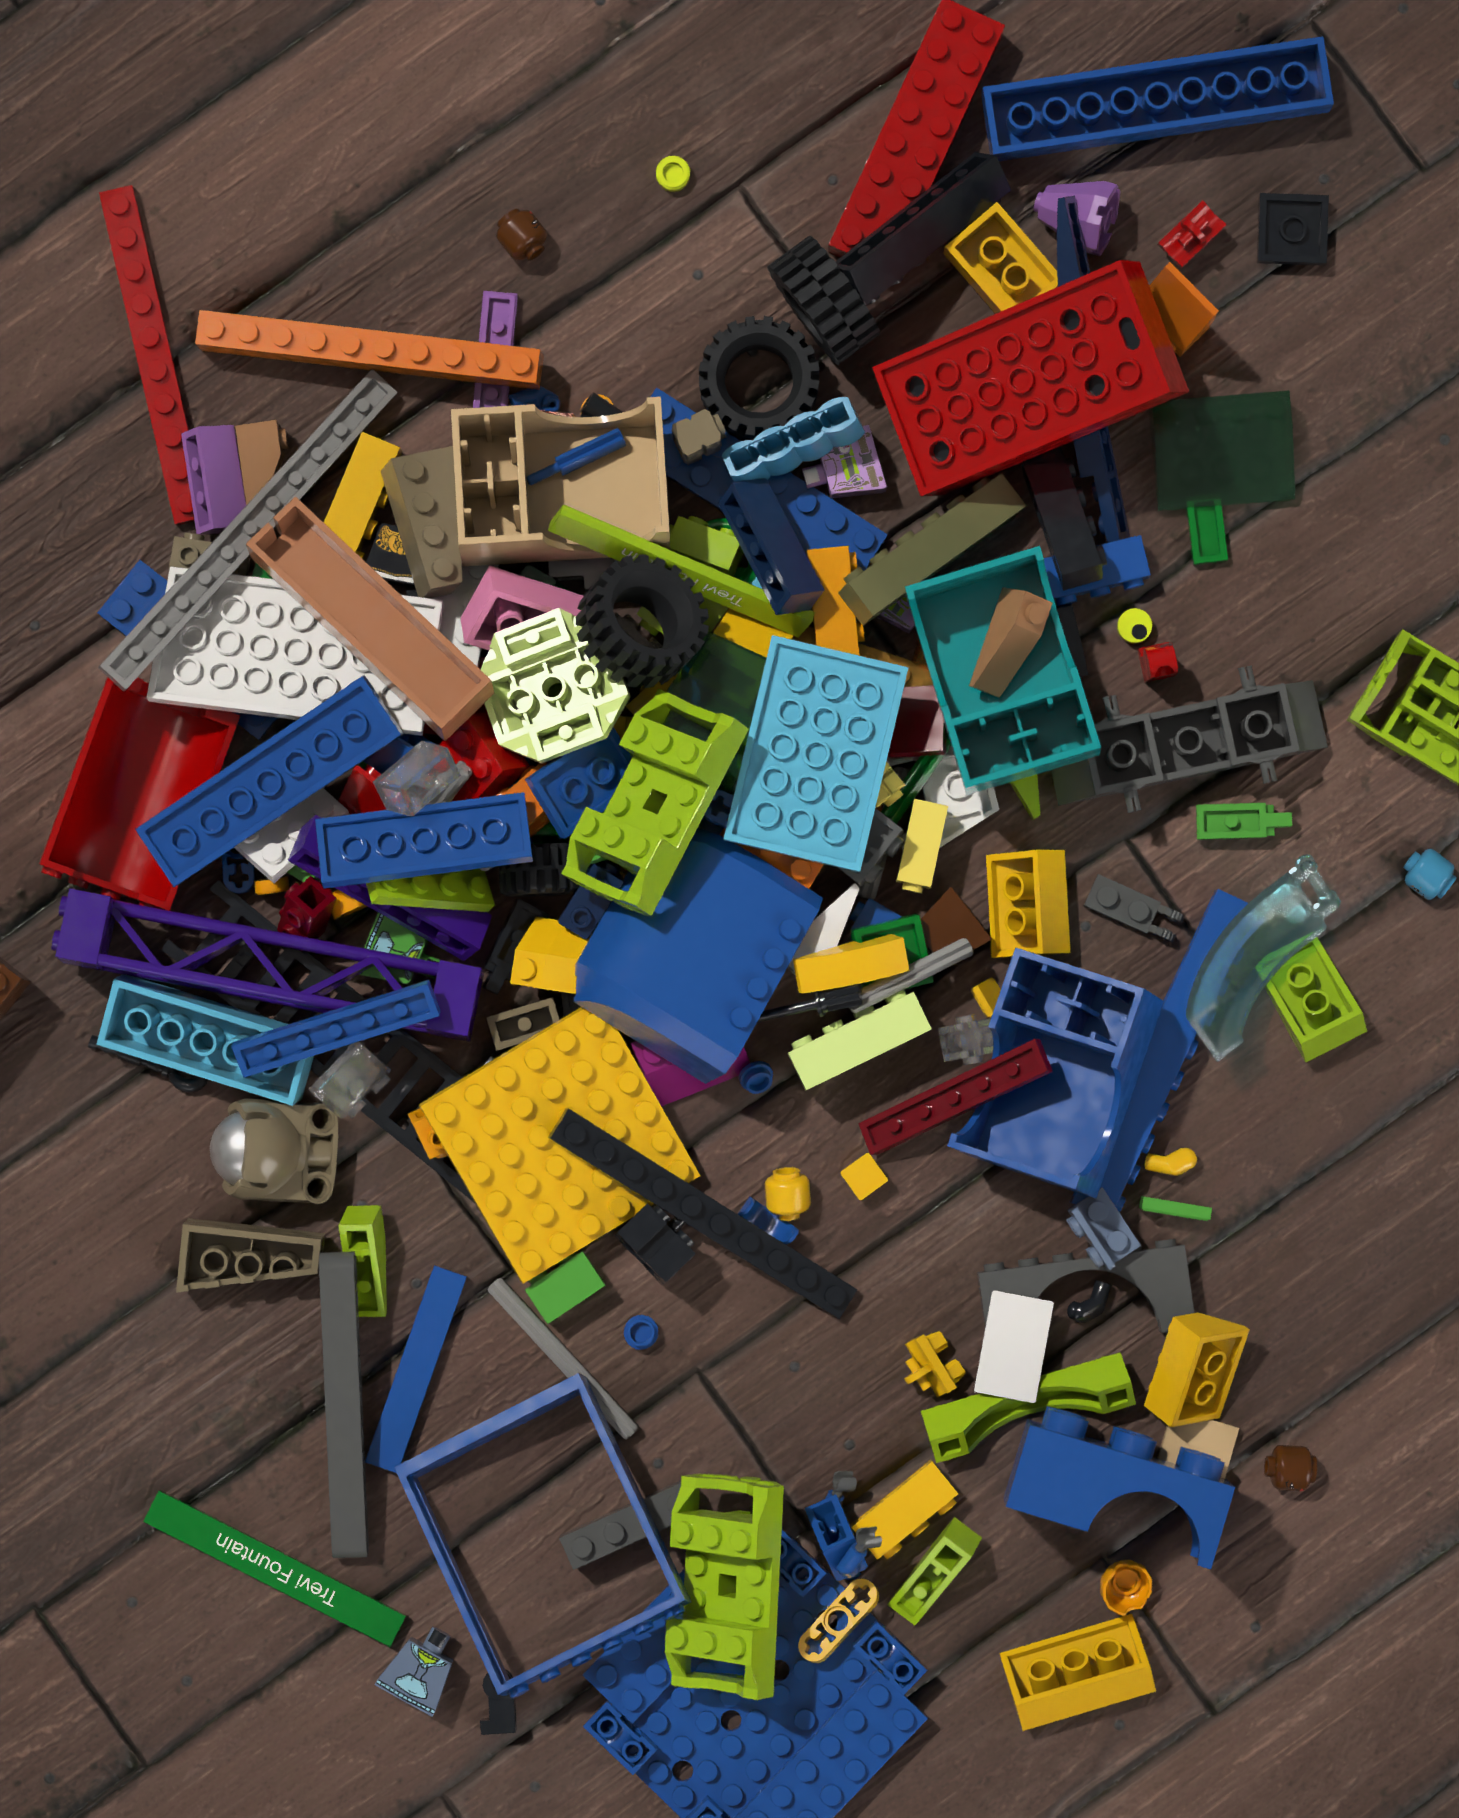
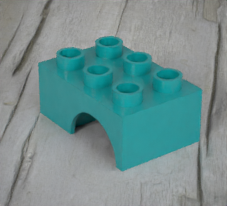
M1040 546L905 586L907 601L966 795L1100 755L1101 745L1078 669L1075 666L1062 629ZM1002 588L1027 591L1053 602L1042 636L1000 698L970 687L969 684Z

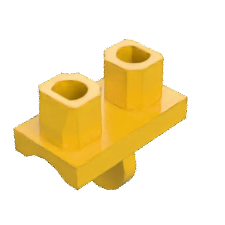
M940 1331L927 1336L923 1334L905 1344L912 1355L910 1359L905 1361L912 1372L904 1378L907 1385L917 1380L923 1391L931 1387L937 1397L957 1388L955 1383L966 1372L956 1359L949 1361L945 1365L940 1361L937 1354L948 1347L947 1341Z

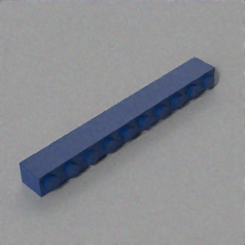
M1220 889L1214 891L1163 1000L1164 1003L1101 1184V1187H1103L1119 1213L1126 1200L1121 1194L1127 1183L1133 1185L1141 1167L1136 1165V1162L1141 1152L1148 1153L1154 1141L1155 1135L1150 1132L1155 1121L1162 1122L1170 1104L1165 1102L1170 1089L1176 1091L1184 1076V1072L1180 1071L1185 1058L1191 1060L1199 1044V1041L1194 1039L1199 1027L1205 1029L1210 1021L1214 1010L1210 1009L1209 1005L1214 995L1217 997L1221 996L1228 979L1223 977L1229 964L1235 966L1243 948L1238 946V943L1243 933L1250 934L1257 919V916L1252 914L1256 906ZM1074 1192L1070 1203L1075 1205L1088 1196Z

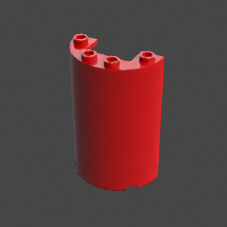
M107 677L39 862L43 866L41 873L61 879L64 873L70 876L69 883L87 889L89 883L102 887L100 894L111 896L113 899L120 901L121 895H125L139 900V905L170 911L178 886H172L135 829L221 771L240 715L228 711L149 702L147 699L149 683L144 682V679L137 677L125 691H122Z

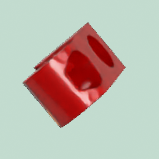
M1165 642L1137 649L1144 683L1175 677L1178 674L1177 659L1172 643Z

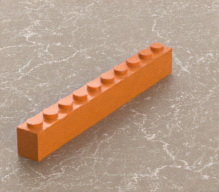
M199 310L195 344L201 351L363 370L373 369L374 371L536 390H540L544 359L542 351L535 348Z

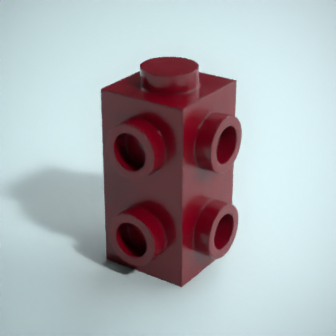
M312 876L308 877L302 884L299 882L294 883L284 895L286 902L279 912L281 918L277 931L317 939L326 930L336 897L329 888L323 889L322 883H319Z

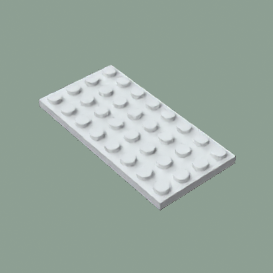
M170 567L166 592L188 569ZM231 574L154 658L147 692L149 702L298 720L365 675L404 734L423 736L425 723L274 579ZM401 595L440 631L444 608L443 600Z

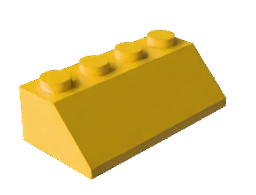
M1132 1614L999 1653L1023 1731L1156 1692L1151 1667Z

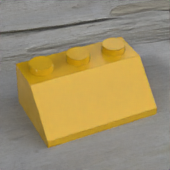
M1028 850L986 855L990 937L992 938L990 940L991 958L1012 957L1015 947L1041 956L1070 953L1065 850Z
M1198 1312L1173 1316L1168 1327L1162 1352L1158 1357V1364L1152 1382L1148 1388L1144 1406L1170 1427L1220 1418L1250 1329L1244 1325Z

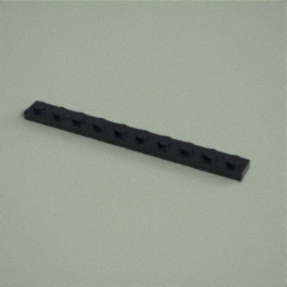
M569 1108L565 1109L548 1138L655 1205H658L663 1210L836 1318H841L858 1290Z

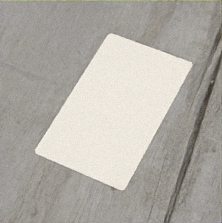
M1000 1291L992 1292L974 1387L975 1392L1030 1403L1036 1402L1054 1305L1052 1301Z

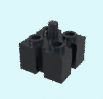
M647 1203L614 1235L661 1285H664L696 1254L691 1249L695 1243L686 1233L680 1230L686 1223L675 1216L670 1219L658 1205L652 1208Z

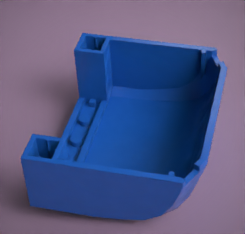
M697 828L652 916H644L634 910H627L616 904L614 900L611 901L575 963V976L577 978L574 1002L706 1084L726 1074L739 1056L815 919L823 897L735 843L723 840L724 837ZM628 871L619 889L629 891L636 875Z

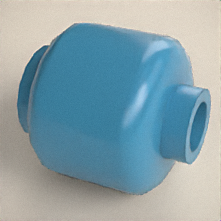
M1427 849L1421 855L1415 851L1403 867L1408 871L1405 876L1406 885L1427 900H1431L1436 896L1441 899L1457 878L1453 875L1454 865L1434 849Z

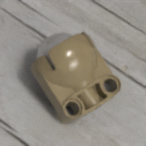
M247 1098L235 1101L229 1105L227 1109L229 1116L217 1126L210 1142L212 1164L217 1173L224 1179L222 1187L228 1195L243 1200L313 1204L324 1203L331 1197L336 1175L338 1150V1116L332 1106L314 1102H298L291 1106L275 1100ZM319 1109L323 1115V1121L320 1126L315 1127L312 1117L315 1111ZM315 1179L318 1183V1190L311 1197L307 1187L309 1182Z

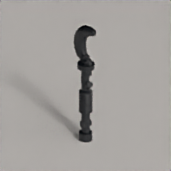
M92 1035L88 1048L93 1050L101 1049L105 1053L109 1052L117 1055L118 1059L137 1066L144 1065L156 1072H162V1077H169L173 1086L182 1092H197L203 1089L208 1082V1079L201 1077L193 1079L183 1078L176 1069L96 1045L98 1036Z

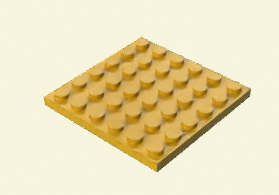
M583 1007L578 1008L418 1104L523 1284L631 1219L647 1203L650 1206L654 1205L651 1201L548 1138L566 1108H569L685 1182L690 1183L700 1177L697 1168L618 1029Z

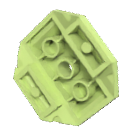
M561 608L494 633L489 646L490 650L481 667V671L492 680L495 692L484 704L498 744L507 750L541 764L606 739L631 697L624 677L618 683L610 679L613 671L606 668L601 672L595 667L599 662L595 655L588 659L584 650L589 644L587 641L579 643L577 633L583 626L575 625L576 616ZM555 683H562L560 694L556 697H548L549 688Z

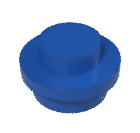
M752 1062L746 1065L739 1074L741 1086L750 1093H762L772 1085L773 1071L766 1062Z
M646 1315L632 1317L624 1327L626 1342L638 1350L651 1347L658 1338L657 1324Z

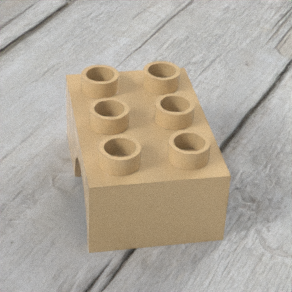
M647 397L646 401L635 409L599 417L552 415L539 410L535 404L451 409L458 545L463 567L611 558L548 531L550 521L562 505H567L670 550L661 397ZM616 428L623 434L626 447L616 450L564 476L559 472L532 486L528 484L526 477L556 463L555 457Z

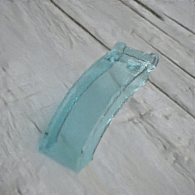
M1310 854L1300 856L1296 860L1294 868L1258 894L1233 918L1209 950L1196 975L1187 1003L1186 1019L1217 1062L1244 1042L1242 1033L1248 1015L1270 979L1294 954L1326 930L1327 925L1323 919L1333 913L1341 904L1337 893L1330 890L1317 870L1318 864ZM1306 879L1319 897L1318 903L1314 906L1300 885Z

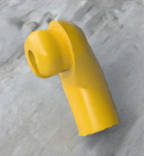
M1180 1148L1167 1156L1148 1153L1145 1159V1169L1178 1176L1196 1165L1197 1156L1190 1148Z

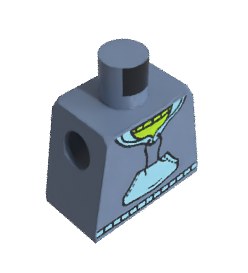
M432 1626L424 1643L410 1637L374 1685L433 1717L453 1663V1659L442 1654L451 1636Z

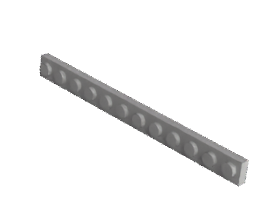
M371 369L99 665L98 669L122 691H125L249 556L246 543L267 523L273 528L276 526L273 517L295 496L299 500L397 394V391Z

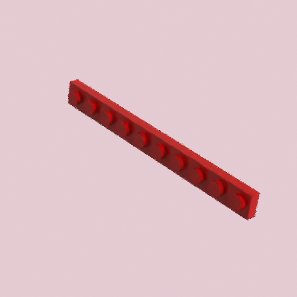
M133 185L99 192L174 524L177 526L195 522L181 437L182 433L189 431V426Z

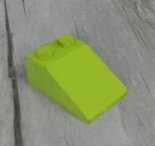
M1316 934L1254 964L1283 1024L1305 1062L1367 1032L1363 1012Z

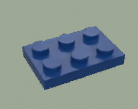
M614 727L606 739L555 758L525 779L560 838H567L572 834L586 807L600 813L605 811L632 759L630 753L619 745L621 738Z

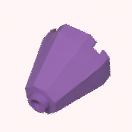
M1106 181L1048 185L1044 192L1037 194L1034 212H1038V219L1041 223L1057 233L1058 198L1075 195L1086 252L1101 256L1111 238L1112 233H1107L1110 224L1115 225L1121 191L1117 189V184Z

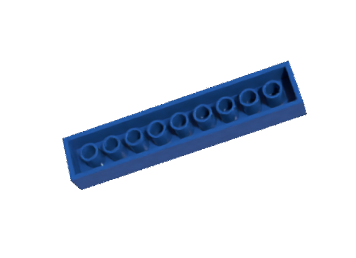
M1323 36L983 87L981 93L990 155H996L998 161L1329 113L1334 105Z

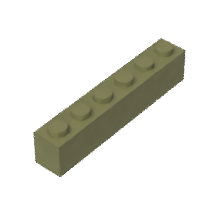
M1002 473L993 480L986 476L971 488L974 493L969 497L965 498L963 494L959 495L946 506L949 510L942 516L937 512L932 514L921 523L924 529L917 534L910 530L895 542L898 546L890 553L886 548L869 560L872 566L865 571L858 567L843 579L847 584L838 594L863 626L905 597V586L930 579L1014 519L1027 506Z

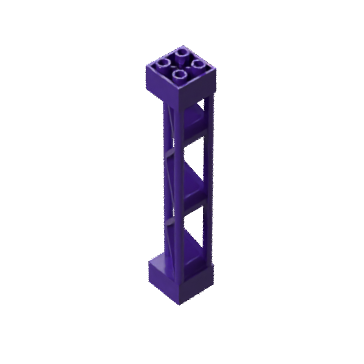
M69 888L68 897L62 896L59 916L63 917L61 930H55L51 949L56 951L55 957L64 964L320 1013H326L354 1004L355 1002L324 997V995L372 966L377 968L394 991L401 989L400 984L386 967L437 976L434 994L441 1010L440 1016L403 1027V1029L471 1042L484 977L480 967L440 960L438 963L117 901L111 896ZM124 916L228 937L170 966H163ZM115 919L149 963L108 955ZM244 940L281 988L194 972V970ZM254 941L359 962L298 992L293 991Z

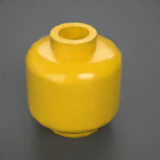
M785 1167L773 1170V1175L765 1181L767 1209L771 1213L779 1215L780 1220L791 1221L800 1218V1213L808 1210L811 1205L808 1177L801 1174L798 1168Z

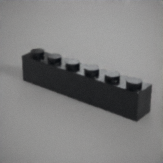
M974 152L836 261L839 269L848 278L849 283L858 292L860 299L865 305L876 302L882 292L890 286L901 282L906 273L914 267L925 263L930 254L939 247L947 245L953 240L954 235L963 228H967L978 216L996 202L1000 203L1001 198L1011 191L997 156Z

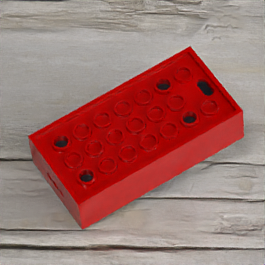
M1128 260L1116 261L872 367L921 497L945 495L986 476L1000 472L1189 392L1142 265L1139 261Z

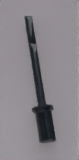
M859 984L825 992L816 991L814 992L815 999L764 1010L757 1022L815 1009L818 1010L820 1017H824L826 1012L862 1005V991L859 988Z

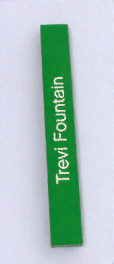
M162 1490L158 1491L143 1521L391 1647L407 1616Z

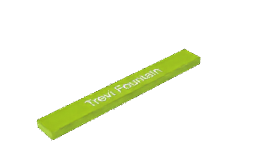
M562 505L550 521L549 532L615 560L621 561L623 557L631 555L634 561L639 555H648L649 563H653L657 557L665 560L664 567L668 570L676 565L682 570L678 576L683 581L690 577L695 583L691 588L693 593L701 592L704 598L798 638L813 622L815 612L812 610L776 615L763 589L567 505Z

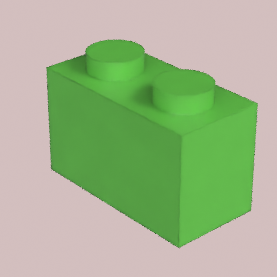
M584 1251L578 1254L575 1252L558 1262L559 1267L549 1274L545 1270L528 1281L531 1286L526 1288L525 1291L547 1324L606 1285Z

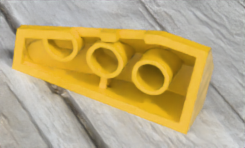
M536 917L515 949L510 984L576 994L577 976H575V963L591 935L588 939H583L559 924L556 919Z

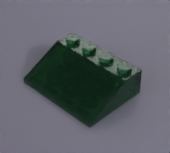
M1289 390L1169 400L1149 409L1158 511L1295 500L1293 422Z

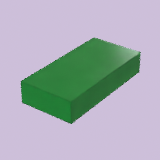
M1220 492L1185 496L1193 565L1228 561Z

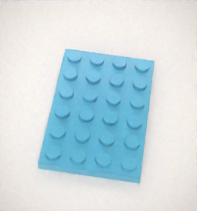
M772 635L723 840L860 872L909 667Z

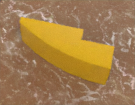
M893 934L861 943L852 941L793 959L799 993L840 988L909 971L904 937Z

